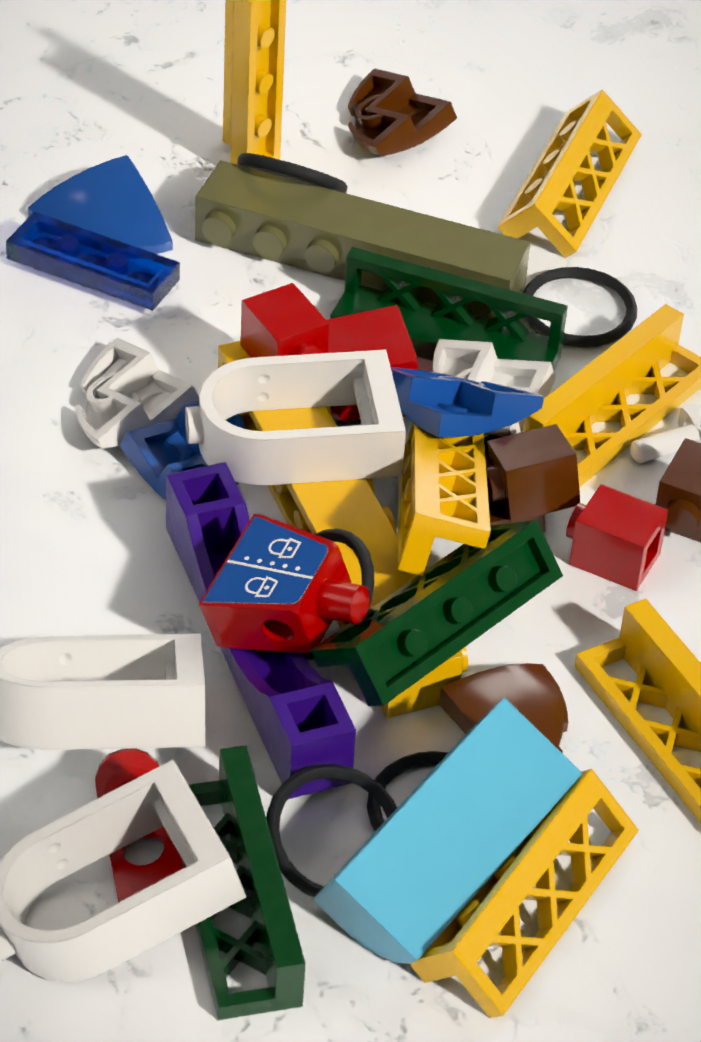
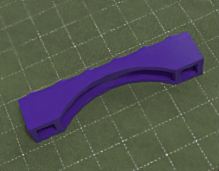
M226 462L166 475V530L199 602L250 521L244 498ZM220 647L281 783L296 772L314 765L336 764L353 768L356 728L333 681L323 678L313 669L302 653ZM335 778L316 779L302 785L291 794L289 799L351 784V782Z

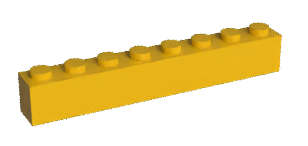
M240 341L218 345V368L232 361L251 358L240 346ZM330 406L240 413L246 429L253 431L337 427L331 416ZM372 478L267 485L286 524L313 534L327 529L338 528L352 532L363 541L370 552L374 566L375 584L369 609L418 576L398 570V536L395 520L388 506L381 507L374 494ZM334 542L340 549L351 583L361 585V567L354 551L344 543ZM337 621L340 629L347 625L346 622ZM466 647L386 705L380 706L386 718L438 706L441 687L461 679L462 672L468 669Z

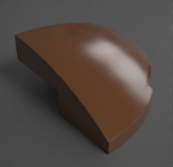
M376 68L361 81L348 104L351 116L355 117V127L352 122L348 123L354 140L363 149L376 155L394 154L418 146L440 133L457 119L451 101L415 93L409 76Z
M523 663L496 667L469 675L441 687L440 707L465 734L480 718L505 697L563 753L559 745L563 732H566L568 729V711L560 687L543 664Z

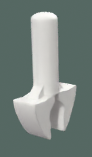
M701 405L681 406L678 420L680 427L633 441L630 446L632 458L637 463H644L676 453L685 438L701 443Z

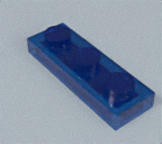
M35 211L6 240V259L152 311L180 280V262Z

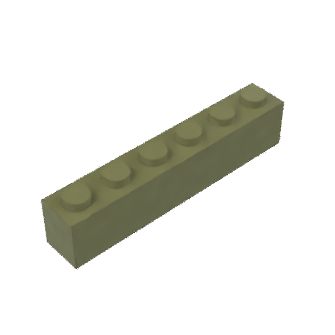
M222 160L219 161L195 196L196 241L345 281L346 256L351 248L355 247L522 293L526 284L531 242ZM362 270L361 285L381 291L390 288L379 274ZM417 286L412 289L422 302L432 305H438L443 302L433 289L423 286ZM473 300L466 304L476 317L488 320L497 317L485 303Z

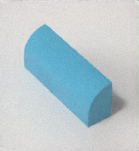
M503 697L477 721L318 892L313 900L345 932L368 950L393 962L413 963L422 956L583 773Z

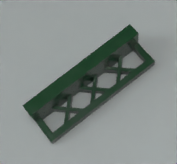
M352 247L346 256L344 293L332 311L330 319L397 305L415 353L419 358L433 361L439 339L492 342L497 359L551 362L555 371L561 359L568 305ZM362 270L379 274L390 288L381 291L361 285ZM417 286L433 289L443 302L436 306L424 303L412 289ZM473 300L485 303L497 317L491 320L476 317L466 304ZM529 315L550 321L549 337L530 332L520 319Z
M537 519L491 525V533L485 549L462 544L426 569L423 576H416L370 608L360 624L349 623L312 648L310 652L318 668L349 666L368 706L386 705L563 577Z
M247 746L219 749V780L189 784V787L200 806L221 804L224 816L215 825L214 830L231 857L232 862L237 865L238 869L236 872L246 895V898L229 906V908L250 918L252 924L239 940L213 926L212 922L220 912L195 924L218 1020L303 1007L306 962ZM228 833L231 841L225 839ZM256 941L259 951L252 948ZM219 950L226 954L222 960ZM242 962L264 974L268 987L230 993L226 978L238 963Z

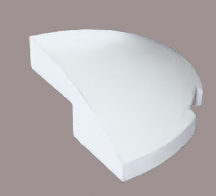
M117 337L98 355L80 383L88 400L86 412H84L80 404L75 406L78 422L86 436L95 445L103 449L119 446L128 431L175 419L185 404L199 401V395L194 385L159 370L151 352Z
M439 339L434 352L433 372L449 374L452 377L505 385L544 396V398L549 395L556 380L551 362L497 359L492 342ZM524 419L510 426L488 432V434L505 437L521 433L523 431Z

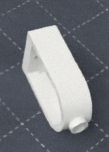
M386 350L253 357L232 361L217 368L206 378L200 390L199 406L185 408L188 444L199 443L200 453L208 465L226 462L235 482L249 485H280L402 476L406 429ZM357 405L362 425L253 431L237 427L227 422L226 419L236 414L250 411Z
M201 633L45 636L24 639L0 647V740L15 746L38 750L205 747V677Z
M174 759L30 833L18 841L0 861L1 960L16 954L19 961L29 971L52 981L73 982L89 979L118 966L246 898L231 857ZM161 827L165 828L186 868L74 926L60 930H38L25 925L26 917L32 904L49 886Z

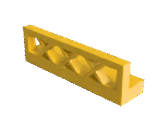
M225 0L222 141L231 145L230 163L238 165V156L242 153H252L280 159L287 0Z
M603 89L565 113L497 226L504 235L520 238L538 227L565 258L577 252L642 136ZM606 123L621 139L620 143L611 142ZM590 151L597 152L602 171L594 170ZM573 180L581 181L586 201L577 198ZM555 209L564 211L569 232L552 214Z
M667 304L659 308L543 399L542 408L524 419L523 432L557 424L574 450H585L586 458L577 464L579 488L630 447L633 441L641 438L701 388V357L679 345L684 314ZM671 363L689 374L686 377H661L660 370ZM630 394H654L656 401L653 404L627 405L626 397ZM595 422H620L622 429L611 433H592L591 425Z
M412 422L404 448L402 476L398 477V570L423 576L435 536L483 549L486 548L491 529L484 433L464 437H436Z
M645 598L624 607L619 638L577 653L574 667L701 823V769L680 764L672 754L674 746L701 752V662ZM625 659L637 674L636 682L608 676L602 667ZM638 702L665 708L673 718L672 725L669 726L643 719L636 710Z
M592 768L582 771L583 774L422 956L417 961L409 963L424 983L456 976L489 1018L504 1016L639 831ZM592 809H594L611 831V834L602 846L589 845L587 816ZM558 854L571 855L573 885L568 891H560L555 888L554 859ZM523 900L537 901L539 931L533 938L521 937L519 906ZM489 946L502 947L504 978L497 987L477 964V961Z

